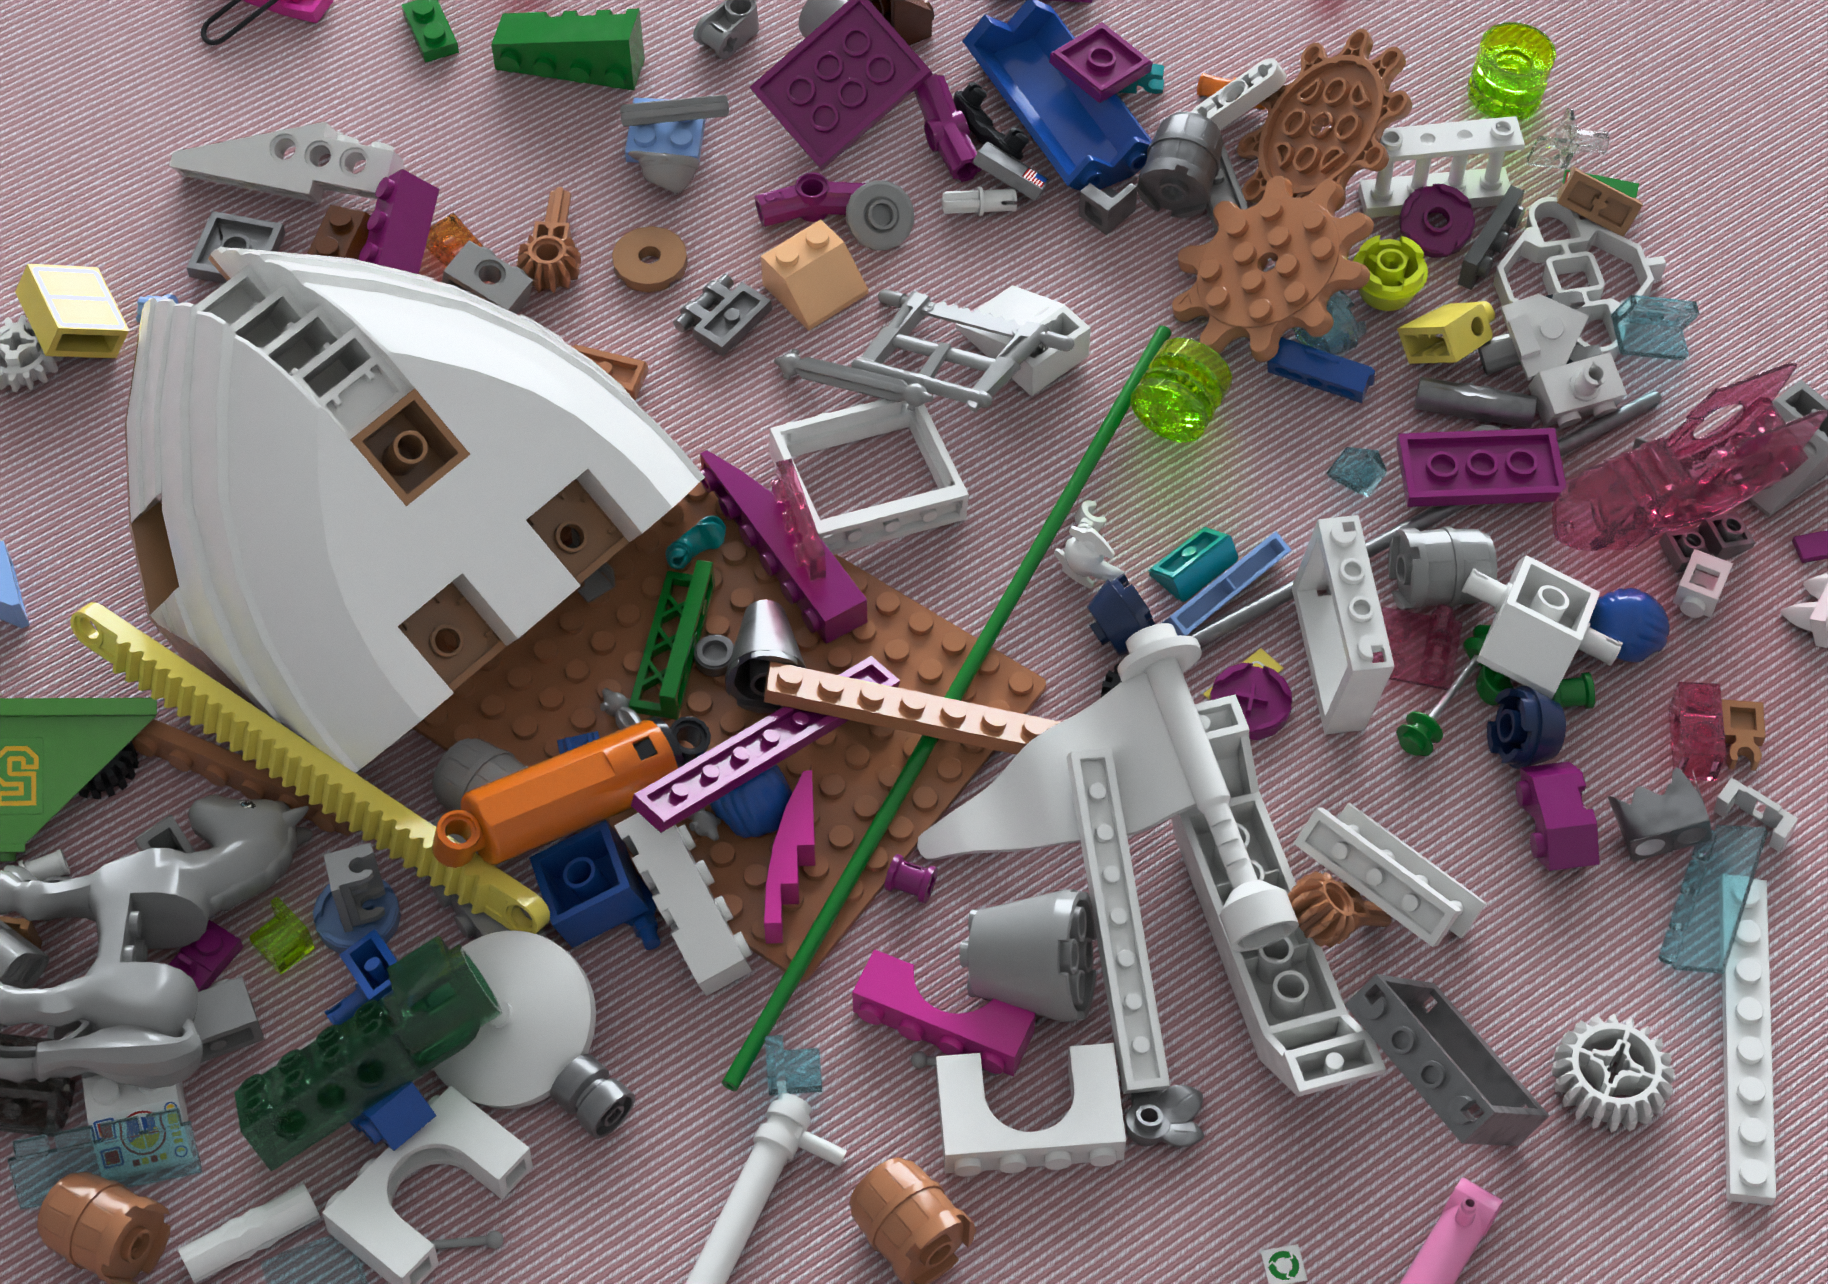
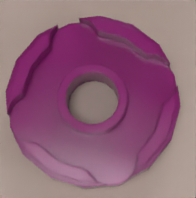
M1443 183L1433 184L1424 188L1422 186L1415 189L1403 204L1399 216L1400 232L1402 236L1417 243L1425 256L1431 258L1448 257L1459 252L1469 242L1475 227V215L1473 216L1472 205L1469 199L1457 188ZM1431 213H1440L1446 218L1447 225L1443 228H1435L1430 225L1427 216Z

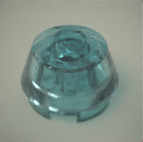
M1341 290L1334 293L1327 302V310L1334 319L1332 329L1327 334L1321 337H1312L1303 328L1295 327L1292 329L1299 343L1337 355L1356 348L1358 340L1366 334L1367 328L1364 321L1357 323L1350 311L1355 304Z

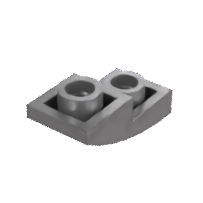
M1738 512L1704 517L1698 527L1664 532L1659 540L1676 573L1686 570L1694 549L1726 560L1753 548L1756 544Z

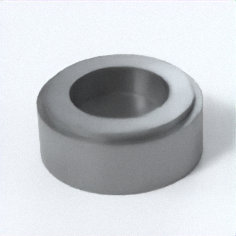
M709 635L702 638L696 644L694 650L695 664L698 670L711 677L725 675L734 644L730 639L722 635Z

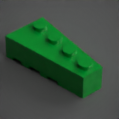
M640 8L627 9L626 14H613L611 9L597 10L595 15L579 16L577 11H564L561 16L550 17L546 12L503 13L491 44L495 70L627 90H635L645 60Z

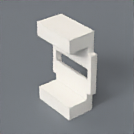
M1732 777L1717 797L1714 812L1723 818L1726 817L1733 805L1736 804L1751 816L1769 827L1775 828L1769 846L1778 852L1783 849L1794 833L1798 821L1797 817L1782 809V806L1753 788L1746 787ZM1757 800L1766 805L1763 814L1754 809Z

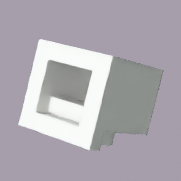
M1694 549L1673 603L1679 605L1680 610L1689 617L1699 618L1705 615L1711 618L1733 563ZM1695 569H1699V570H1701V571H1704V572H1707V573H1709V574L1715 575V576H1717L1718 578H1716V577H1714V576H1711V575H1708V574H1706V573L1700 572V571L1695 570Z

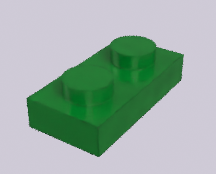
M415 0L401 4L405 20L425 63L459 53L458 43L438 0Z

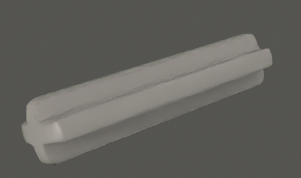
M723 94L623 104L620 107L621 122L626 127L726 117L729 115V103L727 96Z

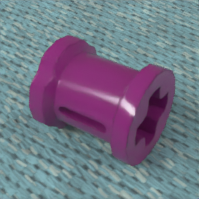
M896 854L886 875L885 890L892 892L894 889L909 893L917 896L919 902L926 904L933 891L938 868L930 866L927 869L904 861V856Z

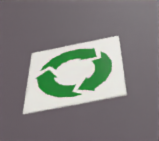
M1298 1244L1260 1251L1269 1284H1290L1308 1281Z

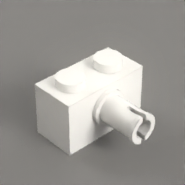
M1611 352L1540 371L1528 385L1531 394L1537 396L1536 407L1544 428L1558 424L1559 428L1569 427L1581 421V417L1594 414L1595 418L1604 417L1616 411V406L1627 395Z

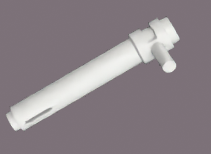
M782 1093L778 1100L771 1102L765 1115L767 1122L760 1124L753 1138L755 1146L685 1284L727 1283L786 1162L793 1159L798 1147L840 1167L847 1150L807 1131L811 1123L809 1115L812 1108L803 1099L789 1093Z

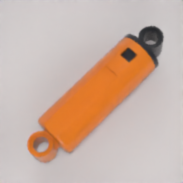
M651 717L470 790L461 798V810L448 811L438 821L432 844L433 854L441 864L447 867L457 868L466 865L472 860L475 852L486 863L497 865L633 808L631 804L635 793L707 751L711 739L709 728L696 717H681L674 721L670 728L660 718ZM678 741H687L694 748H685ZM457 834L462 836L466 842L454 843L446 836Z

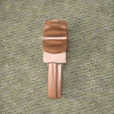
M556 187V190L550 192L545 222L535 221L533 236L529 235L527 244H521L518 251L517 267L533 279L532 286H535L538 293L546 288L555 294L557 287L560 286L569 289L571 280H577L580 273L581 255L572 240L570 223H567L572 196L563 187Z
M1314 871L1310 875H1305L1288 894L1299 923L1298 927L1304 932L1306 938L1311 937L1315 944L1320 947L1326 945L1331 948L1337 943L1341 944L1350 937L1352 932L1362 925L1387 927L1392 923L1389 914L1373 902L1363 901L1358 891L1347 883L1335 881L1327 872L1321 874Z

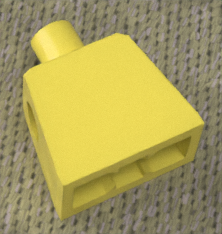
M1487 301L1450 303L1400 326L1397 330L1409 364L1456 363L1492 339L1493 333L1489 323L1494 321L1495 311ZM1443 334V337L1438 338L1435 335Z

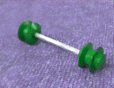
M1477 625L1473 629V637H1469L1464 641L1463 648L1470 662L1431 713L1427 715L1421 712H1410L1406 717L1407 724L1400 725L1397 728L1396 734L1399 744L1407 753L1414 756H1428L1433 752L1432 743H1438L1442 740L1443 732L1436 719L1477 665L1482 667L1483 664L1476 660L1491 625Z

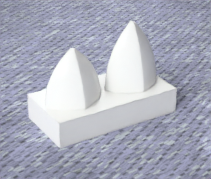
M1827 573L1803 582L1806 590L1812 596L1819 599L1818 602L1799 603L1783 608L1780 611L1790 623L1801 629L1811 631L1815 646L1828 648Z

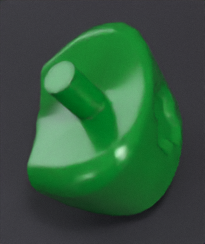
M1482 665L1476 679L1477 692L1486 704L1491 706L1499 705L1494 701L1496 696L1506 688L1514 689L1509 677Z

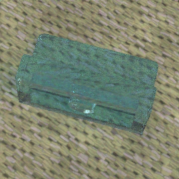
M1630 295L1611 314L1619 351L1622 355L1683 361L1689 356L1683 330L1700 313L1696 301Z

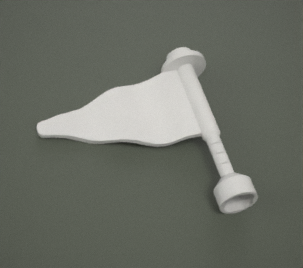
M1169 623L1155 624L1141 629L1130 636L1126 641L1129 655L1120 662L1117 668L1122 682L1089 707L1032 739L986 789L949 813L918 837V850L928 861L965 854L1025 851L1081 842L1067 756L1070 751L1112 748L1127 836L1147 831L1173 816L1195 807L1205 814L1233 888L1220 913V918L1234 951H1250L1271 945L1292 934L1299 926L1286 890L1257 879L1230 809L1231 797L1183 675V672L1192 667L1202 655L1199 642L1192 636H1177L1174 626Z

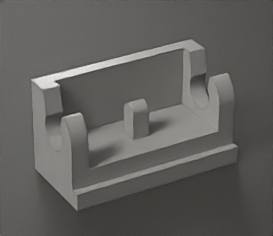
M371 842L323 854L331 892L345 933L353 931L354 926L374 922L385 915L383 907H376L373 910L362 908L365 901L369 899L375 900L386 894Z

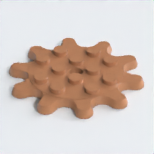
M1363 28L1354 31L1349 36L1342 51L1334 57L1328 58L1324 46L1320 43H1312L1306 47L1301 55V71L1298 77L1292 83L1283 85L1278 91L1260 102L1268 110V116L1264 125L1257 131L1246 134L1238 144L1237 153L1240 157L1249 160L1258 159L1259 161L1256 172L1242 188L1245 200L1247 202L1259 203L1265 193L1266 183L1274 176H1282L1291 181L1294 188V198H1303L1313 192L1321 182L1333 180L1344 189V197L1335 209V211H1338L1346 201V185L1357 171L1364 168L1376 172L1383 170L1389 162L1388 152L1380 144L1383 132L1394 121L1406 117L1412 109L1411 99L1405 91L1389 92L1392 81L1406 65V59L1402 50L1393 46L1385 50L1376 59L1369 60L1373 40L1370 33Z
M1274 176L1266 183L1263 198L1256 205L1248 209H1240L1230 201H1221L1214 207L1213 218L1215 224L1219 227L1217 234L1210 242L1204 245H1189L1183 247L1178 253L1179 268L1185 273L1197 275V280L1189 290L1177 296L1172 303L1173 314L1181 322H1186L1200 316L1209 318L1206 328L1200 335V347L1203 353L1209 356L1217 355L1232 340L1245 337L1250 339V349L1253 358L1258 362H1266L1277 354L1281 336L1289 329L1295 327L1303 328L1312 337H1321L1332 329L1334 319L1327 310V302L1330 297L1341 290L1353 291L1361 289L1370 279L1369 269L1361 263L1349 261L1348 253L1353 245L1367 238L1374 229L1372 219L1360 212L1342 218L1335 217V209L1344 197V189L1339 183L1333 180H1325L1309 195L1303 198H1294V188L1291 181L1282 176ZM1271 258L1272 261H1277L1273 269L1263 271L1269 263L1268 259Z

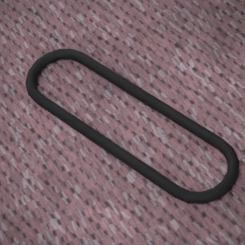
M232 0L203 24L201 28L202 40L209 45H219L225 42L279 0H269L221 38L216 40L207 38L206 30L208 26L241 1Z

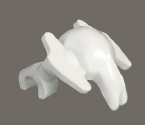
M1091 500L1084 501L1075 513L1074 517L1078 526H1071L1069 533L1073 537L1067 540L1065 552L1060 548H1056L1054 551V555L1062 564L1063 572L1087 588H1092L1094 585L1089 576L1102 581H1107L1108 579L1111 582L1124 573L1123 570L1104 561V555L1112 559L1115 552L1098 533L1107 520L1105 517L1091 515L1097 506L1096 502Z

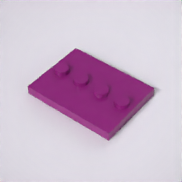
M849 0L750 86V89L822 171L933 74L929 67L869 0Z

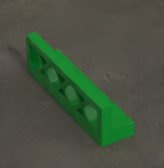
M697 560L693 575L667 571L629 702V709L634 710L636 713L674 720L679 718L695 660V646L700 641L715 587L713 562ZM674 585L689 588L686 600L680 604L671 595ZM678 616L680 622L675 635L668 637L662 630V626ZM669 650L671 654L667 668L659 672L652 663L653 658ZM657 684L661 686L659 693L660 703L642 701L644 691Z

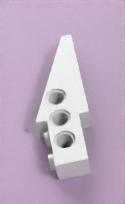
M321 122L174 151L169 166L180 175L321 203L324 190L377 200L375 192L379 182L384 177H389L401 170L404 160L394 152V147L388 144L372 142L371 146L361 145L359 140L346 135H337L338 133L328 123ZM296 146L294 155L284 160L285 151L289 147ZM326 153H331L329 162L322 167H318L320 157ZM361 160H366L365 168L361 172L353 174L355 164Z

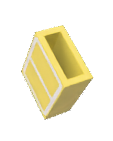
M27 264L15 293L45 356L117 358L129 329L98 267Z

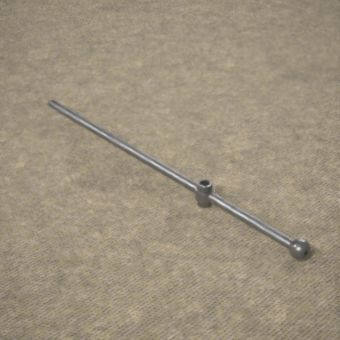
M1651 391L1558 440L1560 455L1563 456L1658 406L1662 400L1661 394L1657 391ZM1469 505L1433 506L1365 542L1369 558L1390 548L1392 537L1400 536L1397 532L1398 529L1416 528L1422 531ZM1294 580L1189 636L1195 637L1200 647H1203L1294 598L1291 588Z

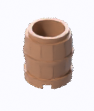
M897 1157L879 1164L858 1183L851 1194L849 1204L852 1218L867 1237L869 1245L875 1251L880 1252L892 1264L894 1274L903 1284H910L911 1281L915 1284H929L959 1261L954 1252L960 1247L962 1242L967 1248L973 1242L976 1233L974 1222L963 1210L955 1208L945 1195L943 1187L937 1181L932 1180L913 1161Z
M90 1172L70 1173L60 1179L50 1189L42 1202L37 1221L39 1235L48 1248L65 1258L72 1265L97 1274L98 1278L108 1284H138L131 1279L136 1277L141 1271L149 1274L158 1263L166 1248L171 1226L164 1223V1214L170 1215L168 1208L146 1196L140 1197L115 1180L110 1181Z

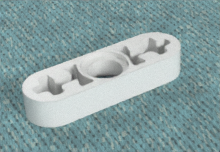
M1265 59L1197 105L1191 112L1199 113L1209 118L1221 130L1278 91L1285 83L1287 75L1275 59Z

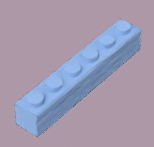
M1275 531L1162 623L1172 624L1177 636L1188 635L1292 550Z

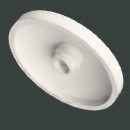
M512 930L481 936L470 941L452 954L438 970L430 984L425 998L431 1007L425 1010L421 1017L422 1040L427 1058L433 1070L446 1086H452L468 1100L479 1105L498 1109H514L535 1104L551 1096L552 1085L562 1070L574 1059L588 1054L595 1031L596 1006L589 979L570 953L543 936L526 931Z

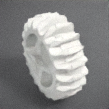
M1615 1013L1609 1016L1607 1023H1604L1597 1014L1591 1018L1589 1025L1580 1020L1575 1025L1573 1032L1568 1030L1563 1035L1562 1044L1557 1046L1555 1050L1554 1060L1556 1062L1553 1063L1551 1069L1552 1076L1557 1078L1554 1084L1555 1092L1566 1093L1562 1100L1563 1107L1574 1105L1578 1107L1575 1113L1576 1120L1584 1118L1585 1115L1592 1117L1591 1125L1593 1129L1598 1127L1601 1121L1607 1122L1611 1133L1618 1129L1620 1123L1629 1132L1635 1129L1638 1122L1646 1126L1651 1122L1653 1114L1658 1115L1663 1111L1666 1105L1665 1101L1670 1099L1673 1092L1671 1084L1675 1078V1070L1669 1068L1672 1061L1671 1053L1660 1052L1663 1047L1662 1038L1654 1040L1648 1038L1650 1034L1649 1026L1642 1028L1640 1031L1633 1028L1635 1025L1633 1017L1628 1019L1625 1025L1618 1022ZM1599 1048H1610V1050H1607V1051H1602V1050H1597V1049H1599ZM1614 1062H1617L1615 1073L1618 1075H1615L1612 1084H1610L1608 1081L1611 1073L1608 1070L1611 1071ZM1587 1081L1592 1083L1596 1089H1594ZM1621 1094L1630 1096L1628 1098H1615L1616 1095Z

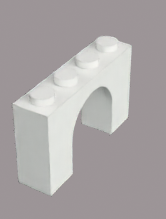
M1114 1043L1069 1046L1068 1073L1072 1099L1071 1108L1066 1116L1056 1125L1035 1132L1019 1131L1010 1128L992 1114L985 1099L980 1053L936 1056V1083L945 1174L955 1173L958 1176L970 1177L981 1173V1171L999 1169L1004 1173H1018L1024 1171L1027 1167L1045 1166L1051 1170H1060L1078 1163L1108 1166L1114 1164L1117 1160H1124L1126 1136Z
M452 1086L440 1096L435 1095L427 1102L437 1115L395 1151L388 1147L378 1158L368 1160L360 1169L357 1179L345 1190L337 1191L328 1200L325 1210L322 1212L328 1233L390 1284H420L439 1265L435 1245L404 1221L392 1208L394 1195L406 1177L425 1166L434 1164L453 1165L468 1172L500 1199H503L533 1169L530 1148Z

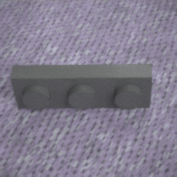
M1512 185L1509 187L1463 259L1458 285L1472 290L1479 277L1484 279L1487 277L1494 262L1493 255L1495 252L1500 254L1503 252L1509 240L1510 228L1517 229L1524 217L1526 208L1521 206L1524 190Z

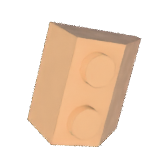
M821 219L761 255L763 286L808 331L868 294V287L845 242Z

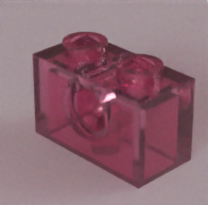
M1678 682L1668 707L1673 771L1676 767L1679 768L1689 780L1716 781L1726 758L1720 684Z

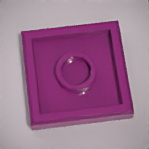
M1103 22L1050 53L1049 60L1050 64L1099 103L1151 72L1153 64L1151 60Z

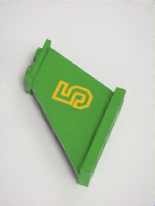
M0 698V862L16 861V853H25V844L137 734L156 718L157 699Z

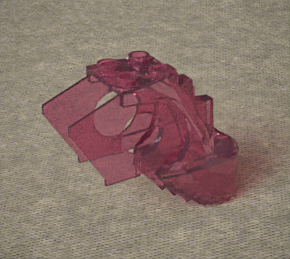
M1789 362L1725 387L1715 388L1686 416L1687 420L1668 438L1664 435L1641 444V447L1622 452L1620 456L1605 459L1604 463L1589 467L1579 474L1578 477L1567 481L1565 488L1560 492L1552 506L1554 537L1557 541L1577 550H1633L1658 534L1689 526L1730 510L1760 491L1768 489L1773 484L1783 480L1808 459L1803 448L1828 416V411L1819 410L1785 423L1773 404V400L1797 368L1796 363ZM1739 404L1743 406L1739 412L1718 428L1700 438L1694 437V430L1709 414L1728 405ZM1568 524H1570V532H1569V533H1568V530H1567Z

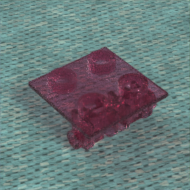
M1441 604L1429 616L1382 607L1381 611L1395 666L1389 679L1448 690L1453 683L1463 622L1455 621L1456 615L1453 613V608L1449 605ZM1382 652L1373 653L1372 663L1384 662Z

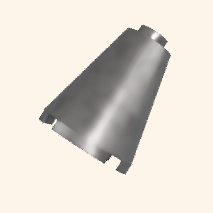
M759 600L750 604L745 610L725 675L726 692L729 696L731 693L737 699V705L745 710L756 713H774L783 708V706L763 702L766 675L770 661L806 668L784 608L772 600Z

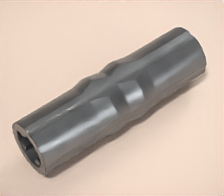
M1420 376L1414 409L1453 415L1461 419H1474L1480 422H1494L1531 429L1537 396L1498 390L1490 386H1476L1471 383H1456Z

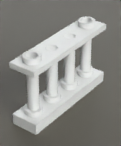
M1517 116L1386 128L1380 139V144L1386 148L1389 155L1387 166L1383 170L1378 171L1376 179L1359 181L1358 192L1363 212L1370 218L1400 215L1405 200L1415 189L1442 183L1457 188L1469 199L1472 205L1471 208L1498 206L1510 187L1506 169L1502 167L1505 151L1523 150L1525 146ZM1490 153L1485 169L1466 170L1470 154ZM1453 156L1450 172L1429 174L1432 158ZM1416 160L1413 175L1392 177L1396 161Z
M1347 803L1338 818L1323 807L1316 808L1293 843L1432 947L1439 945L1448 930L1459 938H1464L1487 904L1351 803Z

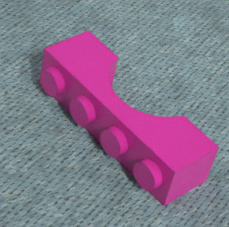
M875 949L852 992L853 1012L857 1013L865 1022L873 1025H880L882 1023L897 1029L903 1037L912 1041L924 1040L934 1044L947 1055L980 1053L982 1068L994 1074H1001L1003 1072L1014 1077L1034 1035L1036 1013L994 998L980 1009L968 1013H948L933 1007L925 1001L916 987L914 965Z

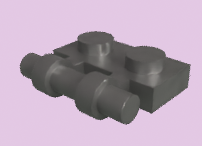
M723 274L717 281L711 280L703 288V294L694 302L689 301L680 310L681 315L673 321L675 328L680 332H685L691 325L695 326L693 328L694 339L722 357L772 310L769 298L743 282L731 291L730 288L734 285V282L726 274ZM713 304L717 305L711 312L708 311Z

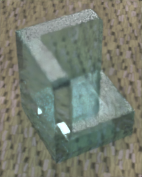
M783 1035L765 1036L769 1096L782 1093L822 1092L819 1049L784 1050Z

